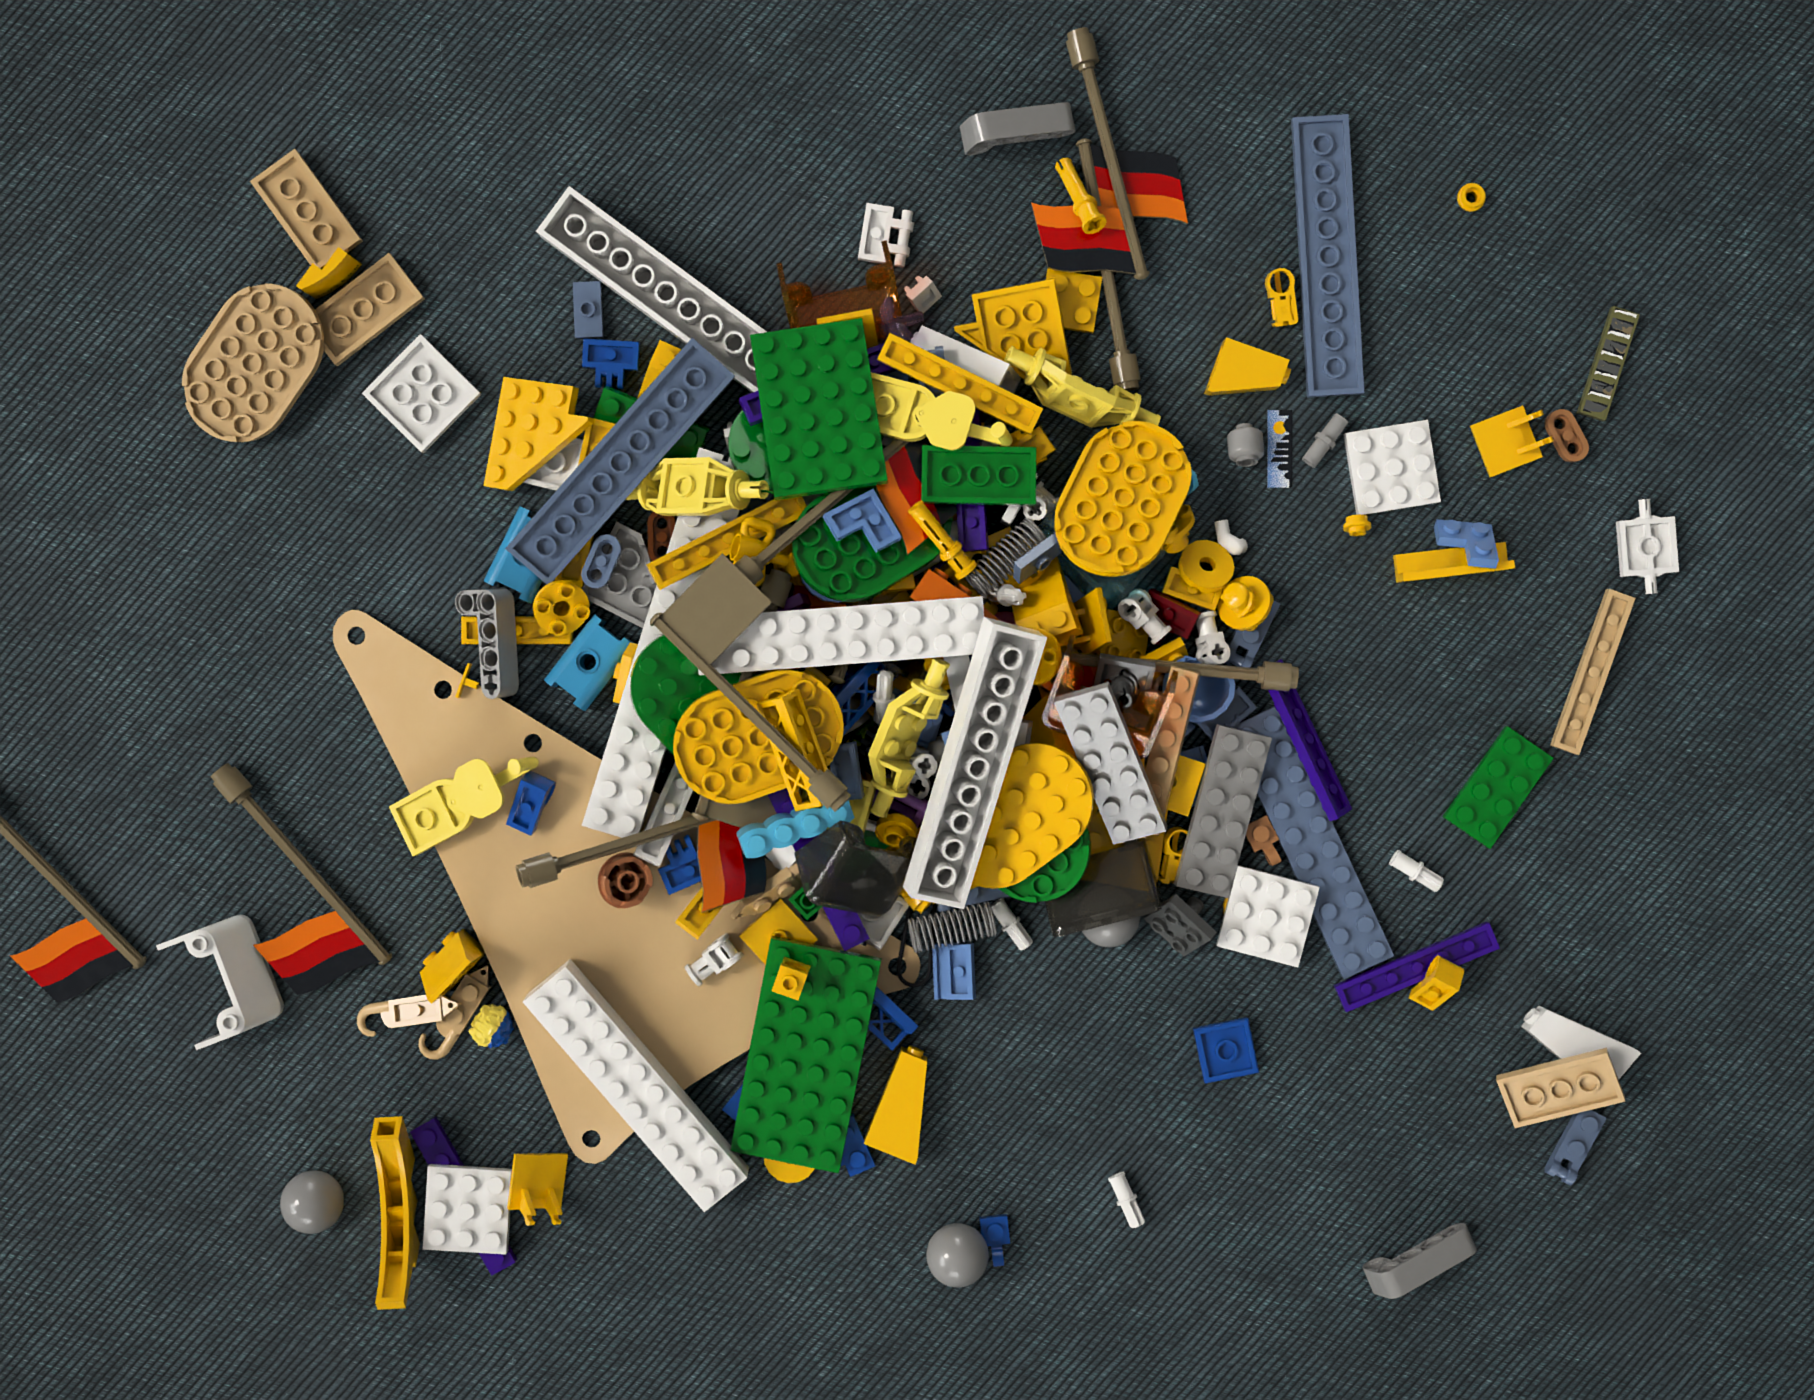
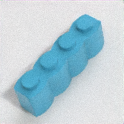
M849 800L836 812L831 808L827 809L824 805L800 811L793 809L790 813L772 815L763 823L745 825L737 831L736 835L745 857L758 858L764 856L773 848L791 846L800 837H815L824 832L827 827H842L854 819V814Z

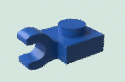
M1007 1214L980 1217L981 1235L985 1239L987 1246H991L993 1267L1004 1266L1002 1245L1010 1244Z

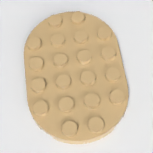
M276 284L248 286L235 293L226 301L190 354L183 371L182 386L184 387L187 401L185 405L190 416L200 428L221 440L250 442L270 434L281 424L316 373L322 360L324 331L320 318L313 306L296 291Z

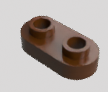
M652 512L648 518V554L652 561L661 557L658 553L660 547L665 546L668 549L676 524L674 516H661ZM660 519L667 520L666 528L660 529L658 527Z

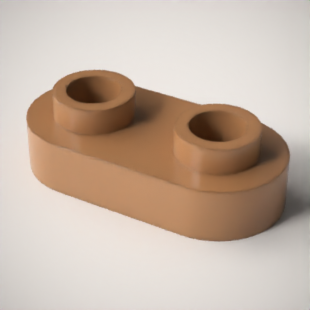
M1565 409L1551 412L1545 419V429L1549 437H1553L1554 441L1552 443L1560 457L1564 461L1571 463L1585 458L1589 451V444L1573 414ZM1556 419L1562 422L1561 429L1555 427ZM1569 444L1575 446L1573 454L1568 451Z

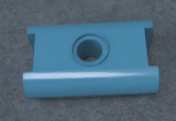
M519 506L484 578V582L492 586H497L499 582L521 593L519 599L532 604L542 580L505 549L532 519L530 517L532 511Z
M595 613L544 679L551 687L559 685L575 697L576 700L573 704L583 711L588 709L614 675L617 663H621L624 651L629 643L632 642L625 637L620 640L603 627L606 621ZM593 655L596 664L594 668L587 670L584 665L585 658Z

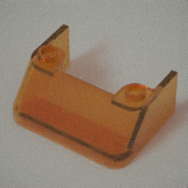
M887 240L881 241L885 263L868 269L865 274L866 285L812 296L810 287L803 282L787 284L782 263H777L779 281L790 329L817 325V318L872 308L877 339L888 337L889 333L894 335L899 333L903 328V319Z
M1070 634L1061 658L1059 670L1054 677L1042 713V721L1047 728L1065 735L1067 733L1055 707L1054 699L1056 696L1088 688L1082 685L1085 677L1083 667L1079 663L1069 660L1076 635ZM1173 670L1164 693L1153 689L1144 690L1138 695L1135 704L1131 703L1125 709H1122V702H1120L1121 713L1140 759L1147 757L1151 752L1175 694L1178 671Z

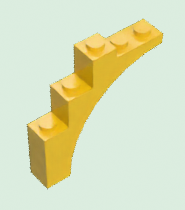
M403 1116L374 1118L370 1138L378 1175L381 1208V1254L375 1304L377 1310L406 1308L412 1269L416 1267L420 1246L414 1226L417 1197L411 1181L415 1156Z

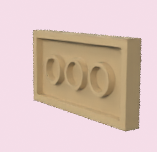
M293 149L250 181L310 265L313 263L320 269H323L338 247L348 253L363 242L296 149Z
M390 253L315 309L324 331V351L336 366H339L425 300L424 296Z
M1607 1048L1496 1075L1497 1084L1515 1128L1626 1102Z

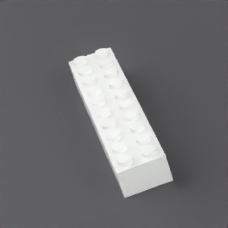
M569 186L536 230L539 236L683 343L687 344L693 337L735 375L733 380L751 393L758 391L750 335L767 331Z
M983 596L762 612L711 665L720 674L973 655L984 619ZM698 669L699 675H704V674Z
M987 617L983 619L903 884V888L911 898L961 909L965 907L1046 644L1047 637L1037 630Z
M571 959L527 994L523 1000L525 1006L704 1212L747 1179L749 1166L737 1152L730 1151L731 1145Z

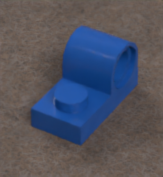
M533 771L526 773L520 781L506 825L532 836L536 831L542 810L554 792L556 782Z

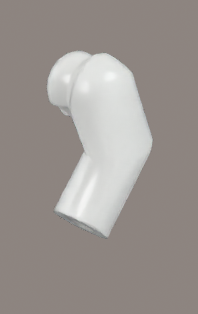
M1228 519L1214 522L1218 544L1232 555H1240L1247 551L1248 544L1243 538L1239 539L1230 534Z

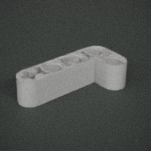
M1068 102L981 112L970 116L960 125L965 155L981 154L995 145L1059 138L1071 135L1076 131L1071 105Z
M504 588L460 591L455 598L457 611L461 615H477L480 676L483 694L489 699L514 696L519 688L515 606L512 593Z
M1458 1223L1447 1227L1393 1259L1375 1258L1366 1262L1362 1268L1373 1293L1393 1299L1407 1294L1477 1252V1248L1465 1223Z

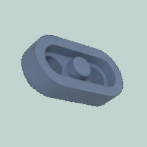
M605 534L599 536L594 541L581 572L582 580L587 586L599 589L606 586L610 581L622 552L621 543L616 537ZM606 544H611L613 547L610 554H605L603 551V547ZM596 569H599L602 573L601 578L598 580L592 577V573Z

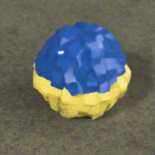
M483 1005L480 1008L481 1012L475 1015L471 1023L473 1028H470L468 1031L472 1039L478 1043V1046L489 1048L507 1044L510 1034L514 1030L510 1012L501 1005Z

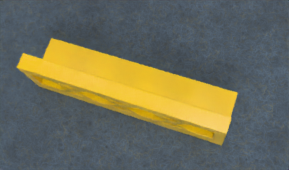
M1506 542L1495 543L1499 558L1496 569L1468 566L1465 548L1459 547L1393 555L1396 583L1514 569L1515 562L1514 560L1508 561Z
M799 689L791 690L780 697L756 704L759 713L780 733L785 735L788 741L817 770L821 769L825 772L828 769ZM776 705L780 716L778 721L771 717L768 707ZM769 739L795 811L823 806L808 790L811 786L808 782L809 778L800 769L798 775L792 772L789 766L790 759ZM800 787L807 791L810 801L802 802L799 794Z

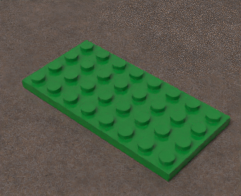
M775 936L771 937L730 1151L839 1174L882 958ZM784 956L811 966L798 1001L772 992Z

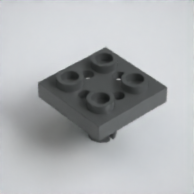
M1100 653L1092 686L1106 683L1104 682L1106 679L1111 680L1110 686L1121 713L1144 717L1156 670V662ZM1123 669H1128L1129 672L1123 671V673H1122L1121 670H1123Z
M1175 894L1149 911L1144 918L1155 932L1159 933L1171 944L1175 951L1183 956L1212 940L1217 933L1198 915L1204 909V904L1196 897H1190L1187 903H1185Z

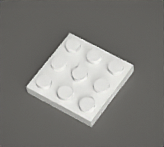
M421 334L362 393L422 453L482 395Z
M1428 420L1343 434L1356 515L1373 514L1441 502Z
M1238 865L1216 946L1298 967L1320 887Z
M429 1164L427 1168L423 1250L507 1254L511 1211L507 1209L512 1169Z

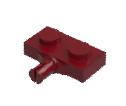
M1151 588L1148 593L1154 605L1159 609L1155 614L1166 626H1171L1172 629L1169 633H1176L1185 639L1190 638L1201 612ZM1165 636L1156 645L1161 646Z

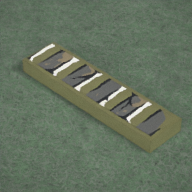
M1615 306L1610 307L1577 414L1599 421H1606L1640 314Z

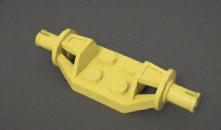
M1011 346L1005 356L1004 362L1026 372L1024 383L1029 386L1031 385L1043 406L1088 427L1122 425V422L1142 421L1159 425L1160 415L1140 407L1142 399L1140 394H1132L1117 385L1108 392L1104 388L1095 387L1084 382L1078 376L1069 375L1065 372L1066 361L1047 354L1043 348H1040L1034 356H1031ZM1039 372L1049 380L1047 385L1038 375Z
M710 457L664 458L648 473L625 500H639L644 509L654 511L661 516H709L732 508L743 510L748 506L751 498H767L769 493L761 492V490L769 491V485L765 480L749 481L747 473L743 470H733Z
M933 658L925 680L913 679L911 682L912 688L888 704L869 750L868 757L873 775L871 784L879 790L870 812L878 817L887 818L894 797H907L909 792L907 788L916 771L909 763L910 758L916 751L918 739L927 724V719H938L943 701L947 700L949 693L941 687V684L950 664L942 659ZM885 767L891 769V779L886 778Z

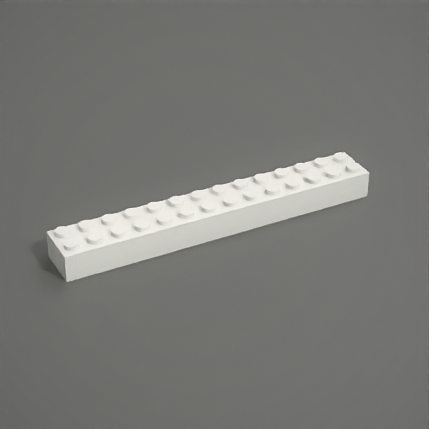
M699 447L696 458L710 457L734 470L730 457L728 462L724 461V455ZM732 508L709 516H678L667 553L737 518L740 510ZM710 565L661 590L656 585L583 819L582 826L621 838L639 833L642 830L667 748L641 722L633 708L630 697L631 671L641 651L651 641L663 635L657 627L650 625L651 618L656 613H664Z

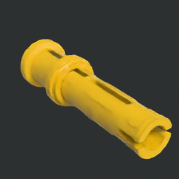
M1068 157L1060 159L1059 161L1063 168L1057 162L1055 169L1059 173L1074 203L1073 212L1076 216L1080 217L1083 231L1086 234L1099 232L1105 227L1107 222L1105 216L1100 214L1097 209L1096 199L1086 191L1073 166L1072 160Z
M922 500L915 503L908 510V513L911 514L940 550L941 560L947 561L955 571V577L958 580L964 578L977 566L975 560L969 559L961 549L963 545L960 542L952 540Z

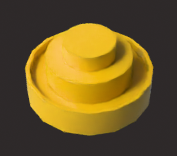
M901 813L888 814L887 818L880 817L875 829L876 837L884 844L893 847L909 846L914 842L917 833L916 824Z

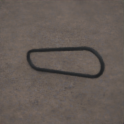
M936 903L932 907L933 918L937 909ZM909 906L896 969L897 976L904 985L920 987L930 979L932 973V944L930 939L926 977L918 983L907 982L901 975V963L908 931V919H910L912 910ZM931 921V928L934 940L935 930L933 927V923Z

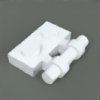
M866 203L858 260L886 264L887 254L895 255L894 266L905 267L906 257H909L910 247H908L909 236L914 229V223L912 222L913 211L902 210L901 220L894 219V207ZM891 229L899 230L897 244L889 243Z

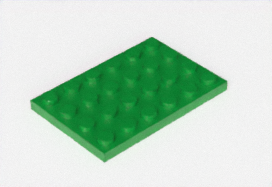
M862 318L750 335L774 499L782 500L888 484Z

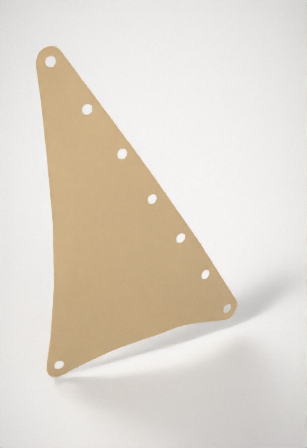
M360 610L347 611L337 619L333 628L335 649L360 693L410 795L437 780L454 779L457 768L474 759L486 761L490 765L493 774L496 775L508 768V762L511 759L518 760L536 757L539 760V764L532 771L556 782L554 792L543 808L536 831L532 836L506 825L520 781L524 777L522 775L500 787L504 795V803L498 811L485 818L474 817L473 822L467 829L436 845L435 848L503 990L567 1143L575 1156L585 1163L596 1164L602 1162L634 1130L525 1006L523 1000L530 991L571 959L672 1078L685 1090L693 1083L750 1049L766 965L739 935L763 913H757L755 916L749 914L733 920L730 914L742 900L725 905L697 940L675 922L702 888L701 881L669 895L658 871V868L670 863L666 853L659 867L645 861L651 870L653 883L640 904L630 908H616L609 905L599 892L598 872L610 857L624 852L634 853L636 847L563 869L561 873L557 874L558 879L533 888L529 886L522 888L516 873V865L522 864V860L548 852L552 857L556 856L559 858L621 838L582 826L602 760L502 699L487 698L479 685L478 689L465 685L461 697L456 698L455 696L463 677L461 673ZM352 627H360L365 632V638L361 644L354 645L348 640V632ZM443 680L449 682L452 687L451 695L445 699L438 698L434 691L435 685ZM530 734H536L542 740V746L537 752L527 751L524 747V740ZM655 791L653 792L641 832L644 831L660 796ZM684 810L681 819L691 817L693 815L690 812ZM698 827L673 835L669 844L672 847L673 853L677 852L674 840L679 839L683 848L688 847L684 841V836L688 834L697 850ZM765 858L766 880H768L781 870L777 869L770 860ZM801 880L799 882L800 885L789 896L781 897V899L818 938L814 945L843 950L823 907L818 910L817 918L814 921L808 922L802 919L800 912L788 900L805 884ZM728 933L730 942L744 956L726 970H722L718 974L713 972L702 981L703 984L701 986H697L688 975L684 966L687 964L692 965L702 957V952L723 934ZM889 936L880 951L869 943H866V946L858 944L847 950L848 952L882 958L876 986L884 994L909 987L904 985L898 976L892 975L888 968L889 962L893 958H898L901 941L894 936ZM905 944L902 959L906 962V970L902 977L907 982L915 983L919 976L920 959L917 953L914 952V949ZM590 1130L596 1131L600 1135V1143L596 1147L586 1146L582 1140L585 1132Z

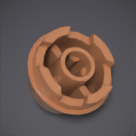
M624 852L610 857L598 872L599 892L602 898L613 907L630 908L640 904L650 887H652L653 878L650 868L644 860L633 856L634 853Z

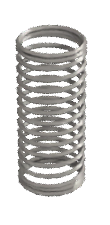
M1024 518L1022 522H1019V526H1015V530H1010V534H1006L1005 538H1001V543L997 542L996 547L992 546L991 551H986L987 555H982V559H977V567L980 568L984 576L975 568L973 570L975 574L971 572L965 576L966 580L978 594L987 599L990 597L989 591L995 592L992 585L999 589L996 580L1000 584H1004L1001 576L1005 580H1009L1007 574L1013 576V562L1047 537L1032 520ZM1017 528L1022 531L1025 537L1018 533ZM1012 532L1017 535V537L1019 538V540H1017V539L1013 536ZM1008 537L1012 538L1015 545L1008 540ZM1003 541L1007 542L1011 550L1004 545ZM998 545L1003 547L1007 555L1002 550H1000ZM994 549L999 552L1003 560L995 554ZM989 553L994 556L999 565L990 557ZM984 557L990 561L995 570L985 561ZM980 562L986 566L991 575L981 566Z
M988 901L984 902L983 908L978 903L977 907L971 905L969 909V907L965 906L964 910L959 908L958 912L956 909H953L952 913L947 910L946 915L941 911L940 916L935 912L934 918L931 914L928 915V920L924 915L922 916V921L917 916L916 923L913 918L908 919L914 952H923L919 924L926 950L929 951L925 922L932 948L935 949L931 921L937 937L938 947L941 948L937 919L943 935L944 945L947 947L943 917L951 945L953 946L954 943L949 916L953 924L956 942L959 944L955 914L960 926L962 940L965 943L966 939L962 926L961 912L966 924L969 941H972L968 925L967 911L972 922L974 937L978 940L973 909L977 917L981 938H984V933L980 921L979 908L984 919L987 937L996 936V924L990 903Z

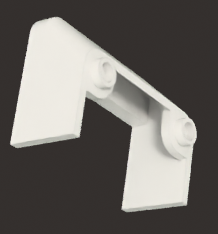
M236 915L156 945L159 951L184 941L189 953L195 957L203 958L213 954L233 1006L220 1012L217 1017L219 1034L195 1044L196 1050L271 1021L282 1013L284 1003L269 963L253 946L261 942L249 917Z

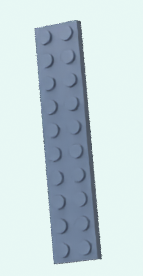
M1349 114L1293 117L1291 119L1307 398L1364 394Z
M692 337L505 549L544 583H551L735 375Z
M1273 706L1241 721L1234 728L1272 738L1257 796L1279 838L1280 846L1296 880L1320 887L1313 917L1341 977L1346 979L1393 957L1394 954L1332 821H1329L1326 812L1322 809L1319 797L1310 783V778L1298 757L1290 736L1287 734L1279 712Z

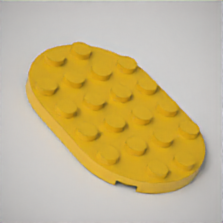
M1126 421L1122 422V425L1109 429L1107 427L1104 428L1086 444L1058 500L1054 518L1055 535L1059 546L1075 565L1096 575L1118 577L1141 570L1157 557L1186 500L1191 483V464L1183 450L1184 447L1175 436L1151 423Z
M780 669L732 684L757 711V703L777 698L791 690L799 689L827 767L830 765L842 742L844 723L838 701L823 682L802 671ZM719 689L695 700L682 714L674 733V759L683 780L697 794L718 803L738 804L787 788L769 738ZM776 705L768 707L771 717L778 721L780 716ZM790 760L789 766L791 771L798 775V767Z
M1037 742L1025 743L1013 748L972 884L991 889L1015 885L1071 846L1084 833L1092 817L1094 792L1087 771L1068 751L1055 745Z

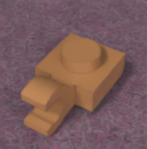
M1267 815L1250 822L1245 837L1253 852L1262 850L1267 862L1271 866L1280 863L1282 860L1272 844L1278 841L1279 838Z

